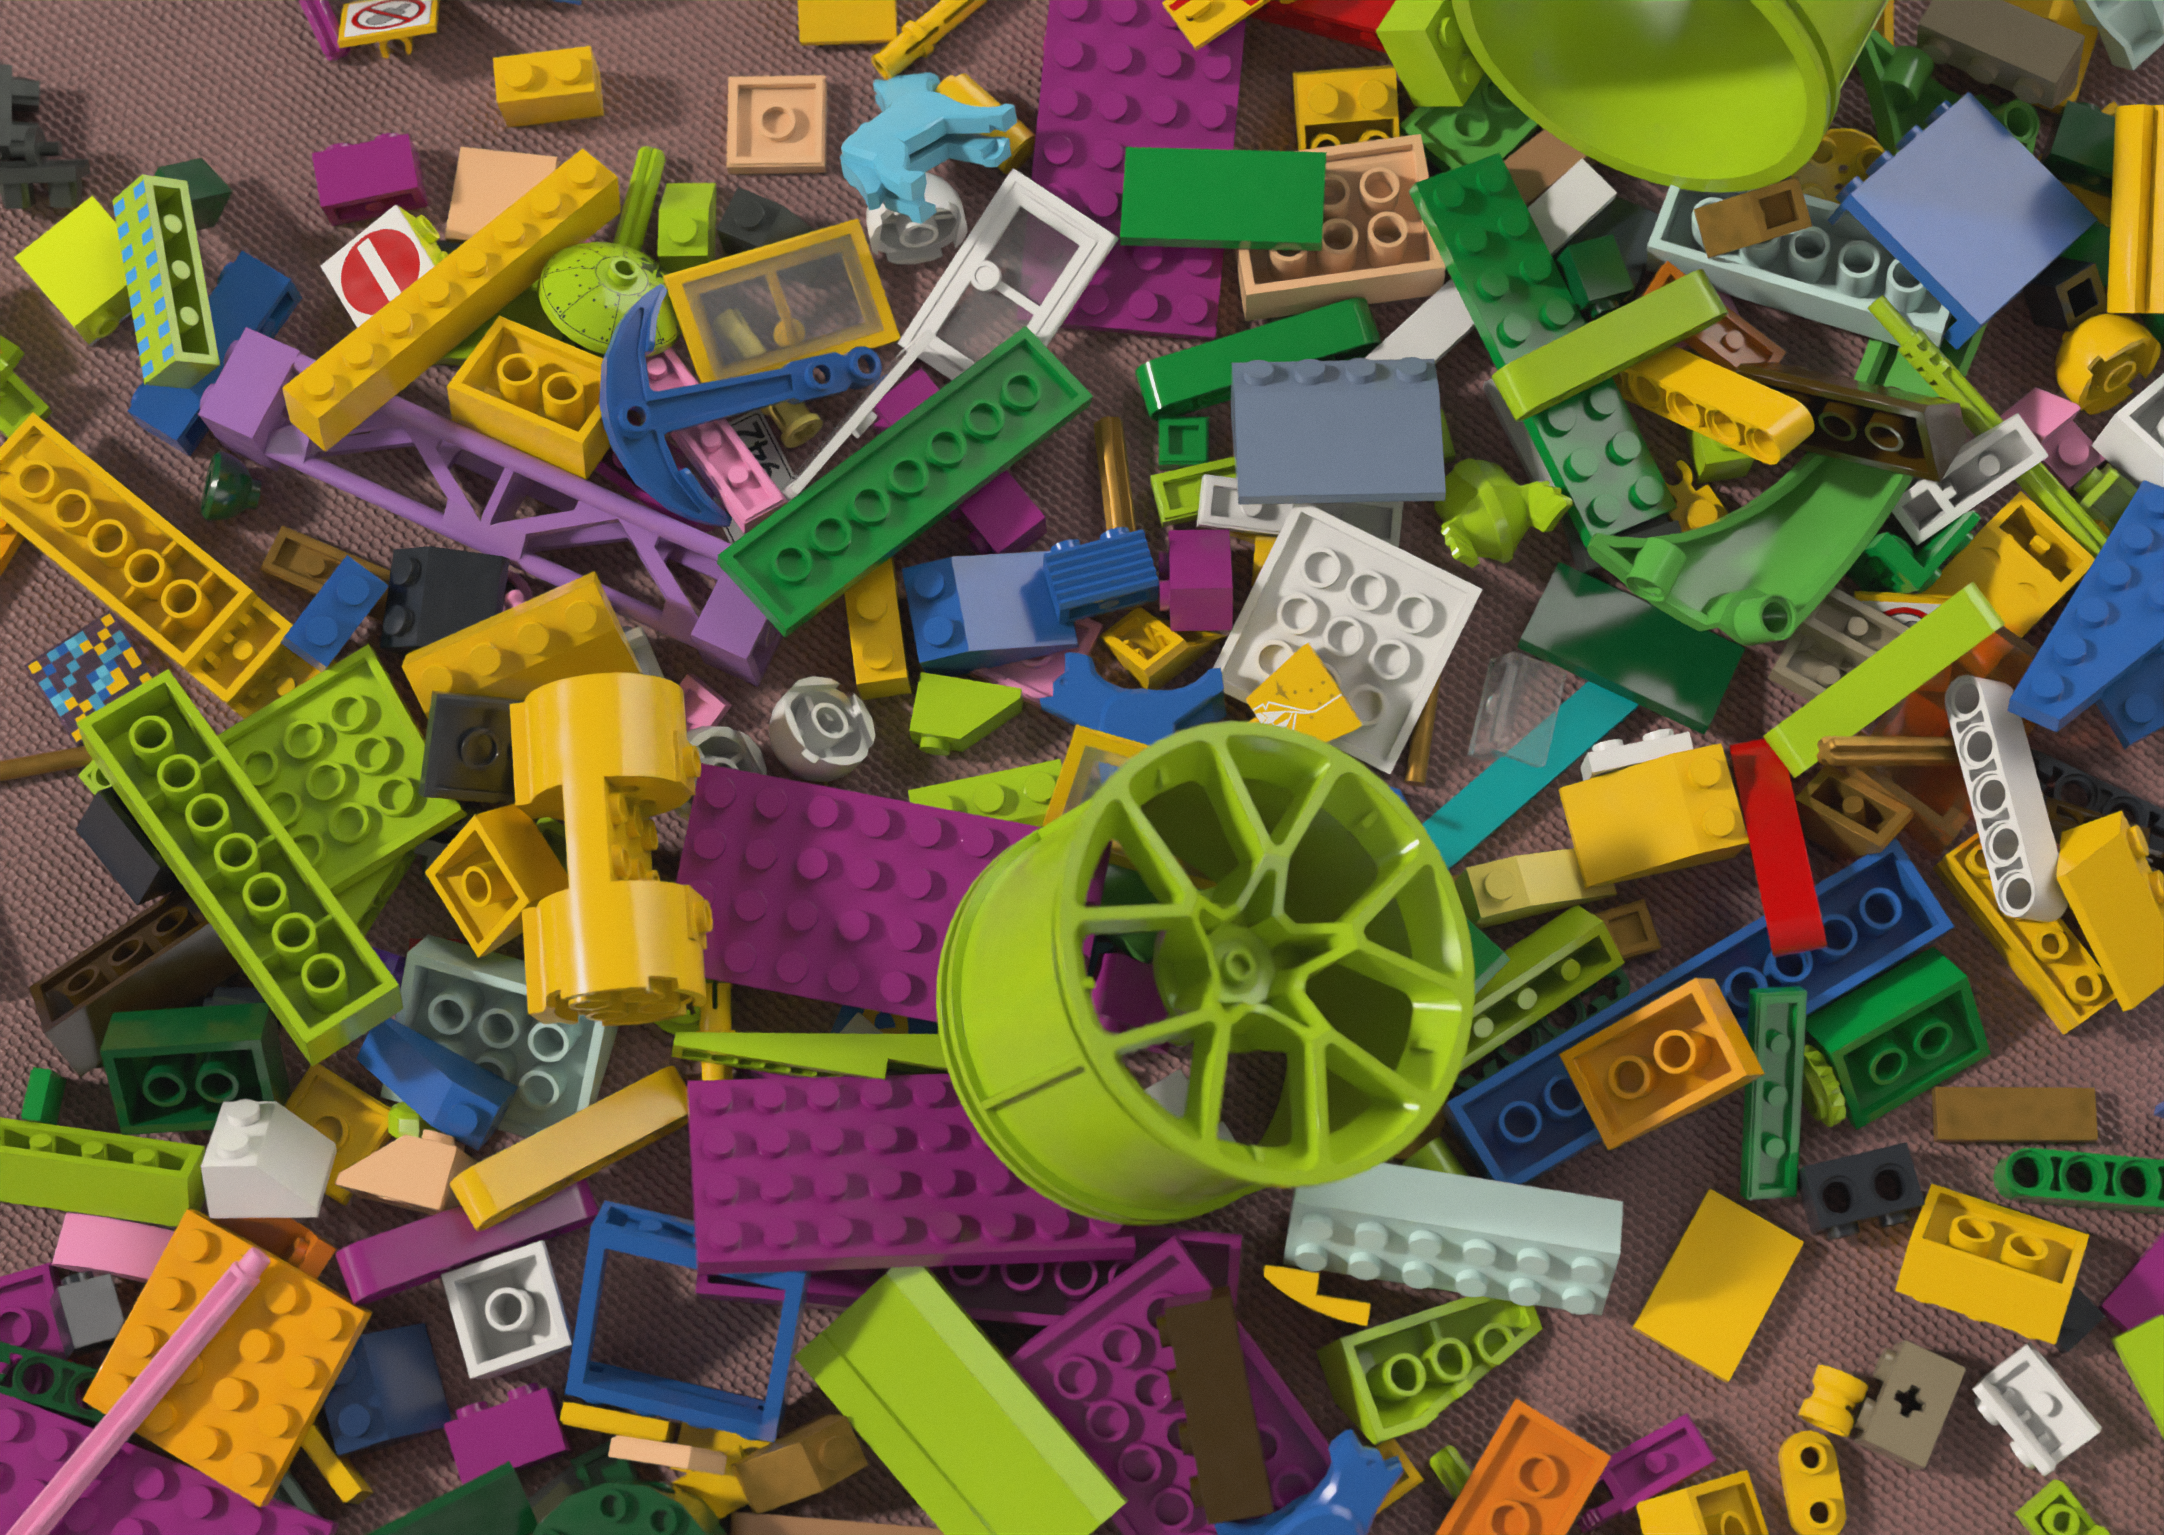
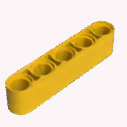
M1672 346L1612 376L1624 399L1769 465L1777 464L1814 432L1813 418L1808 409L1799 401L1676 346Z
M675 1066L663 1068L473 1165L457 1175L450 1182V1187L475 1230H486L688 1124L687 1086Z

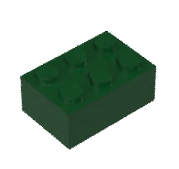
M266 1002L113 1013L100 1049L123 1135L214 1129L223 1102H235L243 1099L276 1101L285 1107L290 1085L274 1014Z

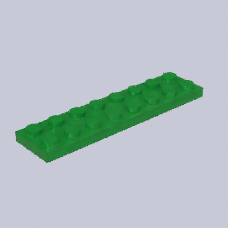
M1500 152L1419 181L1409 190L1412 200L1497 370L1586 325ZM1613 377L1523 420L1555 487L1561 488V494L1570 497L1573 501L1572 506L1568 509V513L1586 548L1596 533L1618 536L1669 515L1678 508Z
M1025 326L718 554L717 564L786 638L1091 405L1093 395Z

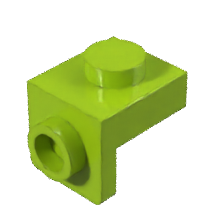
M1 358L0 432L8 439L32 412L44 421L52 414V411L13 372L10 365Z
M2108 463L2101 471L2093 467L2079 480L2074 487V490L2078 493L2074 499L2093 520H2103L2112 532L2138 488Z

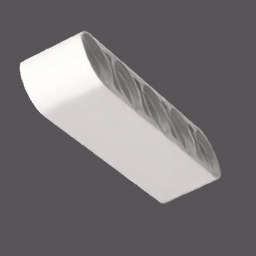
M1969 675L1959 676L1951 682L1946 691L1945 707L1997 904L2000 910L2007 916L2043 922L2055 921L2067 909L2068 900L2056 878L2059 854L2023 721L2020 716L2007 711L2009 699L2014 691L2008 684Z

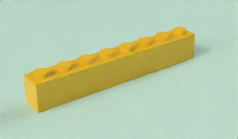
M582 148L286 384L282 389L290 422L322 450L328 451L540 278L545 264L555 253L566 247L584 243L621 213L618 176Z

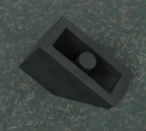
M740 187L737 188L717 227L723 251L730 255L816 231L785 206ZM828 257L775 273L813 289Z

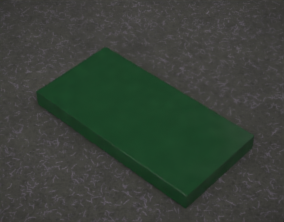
M1561 562L1558 563L1517 648L1703 735H1705L1745 650L1744 647L1708 630L1699 632L1654 605Z

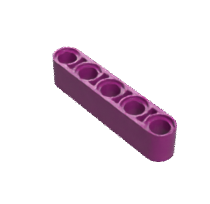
M584 1178L483 1231H476L463 1207L458 1206L360 1240L344 1247L335 1255L354 1305H364L442 1278L441 1274L582 1228L594 1222L599 1209L588 1181Z

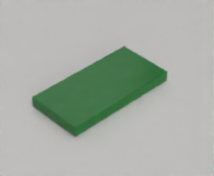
M1126 147L1120 228L1121 245L1322 251L1326 152Z

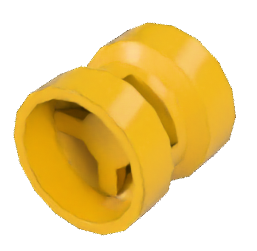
M1818 1365L1812 1379L1815 1387L1811 1397L1804 1399L1798 1416L1825 1431L1848 1437L1855 1422L1849 1411L1853 1410L1856 1404L1863 1402L1869 1386L1845 1372L1825 1365Z

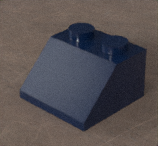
M426 1323L360 1335L324 1402L337 1456L354 1459L445 1429V1423L453 1421Z

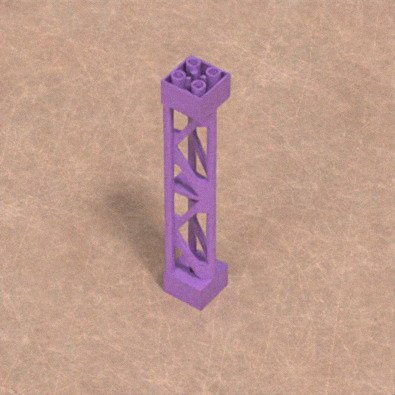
M247 327L240 339L233 341L227 349L224 357V368L216 383L210 384L205 389L201 397L200 412L198 414L225 449L275 471L283 463L481 553L509 558L510 566L557 587L576 580L583 575L536 555V552L629 541L666 599L663 611L602 584L614 612L696 648L703 663L754 686H759L783 635L717 564L718 554L732 544L396 395L347 435L371 431L369 434L345 436L325 452L290 422L282 389L316 360L303 355L295 348ZM416 446L448 498L445 512H439L321 458ZM454 463L497 482L483 512L481 521L450 473ZM526 495L563 511L512 520ZM668 559L718 580L699 618L667 568L666 562Z

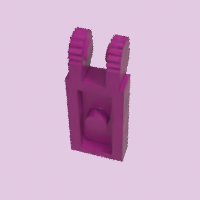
M1689 1414L1682 1415L1611 1455L1608 1464L1592 1491L1603 1484L1612 1500L1582 1515L1577 1524L1583 1533H1588L1602 1526L1618 1514H1621L1623 1517L1637 1509L1636 1505L1639 1502L1658 1497L1716 1464L1717 1459Z

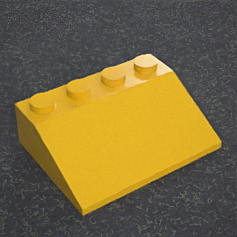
M595 571L406 654L402 665L408 681L428 719L432 691L525 700L527 695L533 690L565 678L599 673L644 674Z

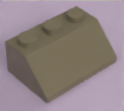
M1932 0L1918 23L1916 48L1927 53L1935 63L1950 64L1966 71L1973 79L1980 83H1993L2013 92L2017 98L2026 103H2039L2053 109L2070 97L2076 88L2085 36L2003 0Z

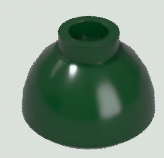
M222 451L217 452L212 456L207 471L201 502V514L205 520L218 521L235 517L246 508L255 510L260 497L262 481L252 479L247 467L239 459Z

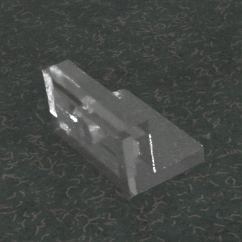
M1515 651L1490 659L1467 755L1482 761L1506 756L1535 768L1545 766L1565 684L1566 672L1563 669Z

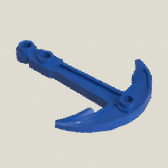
M660 283L643 295L625 313L612 335L601 364L599 406L603 426L612 450L637 486L667 510L701 524L727 528L731 524L732 517L706 494L687 467L678 471L666 444L665 435L784 402L796 405L839 395L848 388L854 390L864 389L879 379L882 372L881 360L872 349L860 346L853 348L843 355L832 352L792 361L777 370L662 391H653L649 386L646 356L654 351L657 317L662 301L668 291ZM859 358H863L868 363L870 369L868 374L863 373L859 369ZM814 368L820 369L824 374V384L815 381L813 377ZM628 410H634L640 415V426H633L629 423L627 419Z

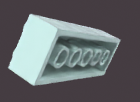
M1670 185L1647 245L1648 271L1656 273L1666 261H1669L1686 275L1698 269H1704L1715 290L1900 346L1867 309L1869 305L1883 294L1916 332L1922 329L1940 349L1944 338L1943 335L1946 333L1952 314L1850 212L1846 213L1832 226L1827 220L1841 204L1803 194L1812 227L1707 258L1693 209L1753 190L1726 193L1699 192L1680 189Z
M1381 1163L1366 1172L1338 1182L1313 1187L1294 1188L1283 1264L1298 1266L1307 1271L1323 1270L1348 1274L1362 1280L1379 1279L1403 1283L1418 1289L1428 1287L1453 1291L1467 1297L1483 1296L1508 1300L1522 1306L1539 1305L1564 1309L1578 1315H1602L1620 1256L1623 1201Z

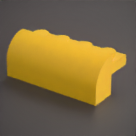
M2138 104L2117 106L2115 108L2107 313L2164 314V105Z

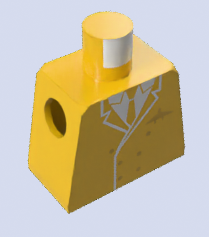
M1310 642L1297 650L1246 698L1247 703L1256 715L1249 722L1286 727L1311 735L1324 742H1329L1355 731L1363 725Z

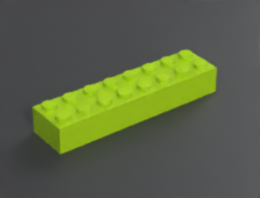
M169 669L76 722L86 751L312 1067L404 1009L399 984Z

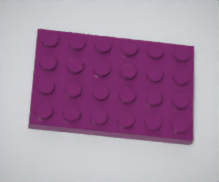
M1176 1235L1005 1357L1128 1500L1110 1516L1123 1535H1218L1214 1524L1208 1525L1205 1508L1195 1510L1193 1505L1189 1476L1198 1475L1194 1454L1184 1456L1182 1451L1178 1423L1187 1421L1183 1401L1173 1402L1167 1369L1176 1368L1172 1347L1162 1349L1156 1322L1157 1315L1165 1314L1164 1305L1166 1297L1214 1288ZM1237 1319L1273 1496L1274 1513L1297 1497L1312 1492L1326 1477L1331 1465L1328 1449L1330 1444ZM1272 1513L1264 1514V1515H1259V1516L1248 1517V1518H1243V1519L1260 1518V1517H1263V1516L1270 1515V1514H1272Z

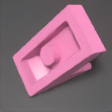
M2035 387L2000 417L2005 421L2019 413L2049 455L2041 463L2068 492L2076 486L2093 467L2098 468L2106 459L2091 446L2093 442L2073 422V419L2082 408L2074 402Z

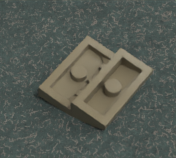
M1834 587L1795 629L1768 678L1811 701L1909 629V627Z

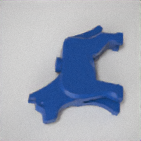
M1069 652L1065 653V672L1053 681V696L1040 698L1043 711L1059 717L1074 726L1077 724L1147 745H1152L1182 730L1204 724L1218 723L1226 717L1221 667L1209 669L1196 682L1179 689H1126L1111 684L1098 675L1091 657ZM1098 761L1101 784L1103 785L1120 766Z
M1346 1430L1331 1442L1328 1448L1331 1457L1330 1468L1326 1477L1312 1492L1297 1497L1285 1507L1270 1515L1260 1518L1237 1519L1216 1523L1214 1527L1218 1535H1368L1378 1508L1404 1473L1398 1456L1384 1460L1378 1449L1361 1446L1353 1431Z

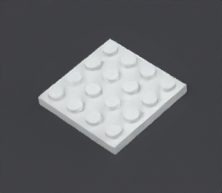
M1308 503L1293 504L1213 668L1221 667L1224 693L1248 704L1246 698L1297 650L1310 642L1363 723L1355 731L1326 743L1391 774L1482 589Z

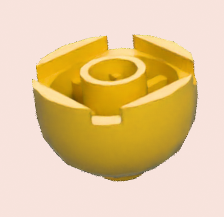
M2114 313L2097 315L2082 322L2073 331L2064 332L2062 336L2063 342L2057 352L2055 361V374L2057 382L2066 396L2072 402L2078 404L2082 408L2081 411L2084 409L2088 414L2095 415L2111 409L2134 392L2128 384L2138 373L2145 379L2148 377L2160 357L2161 345L2148 330L2131 317Z

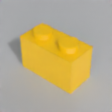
M591 46L493 58L497 104L507 128L604 116L600 71Z

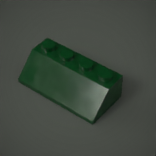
M508 1461L366 1535H533L538 1522L511 1462Z

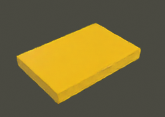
M1709 1188L1640 1311L1632 1329L1723 1382H1729L1804 1242Z

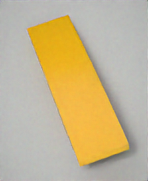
M34 412L0 447V517L243 719L247 718L321 673L280 643L293 626L288 620ZM332 660L326 669L333 666L337 662L335 660Z

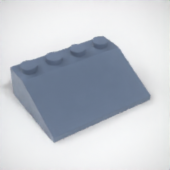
M1417 357L1393 360L1355 358L1343 361L1304 359L1293 362L1253 360L1250 362L1232 363L1231 420L1238 505L1445 501L1446 489L1440 396L1434 359H1420Z

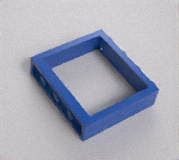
M605 1200L591 1225L565 1394L580 1397L591 1404H610L634 1410L643 1416H662L686 1422L688 1425L699 1429L713 1428L738 1434L742 1438L751 1441L765 1440L775 1443L786 1414L796 1360L794 1356L797 1354L812 1271L719 1274L786 1290L766 1401L591 1361L609 1249L697 1269L693 1220Z

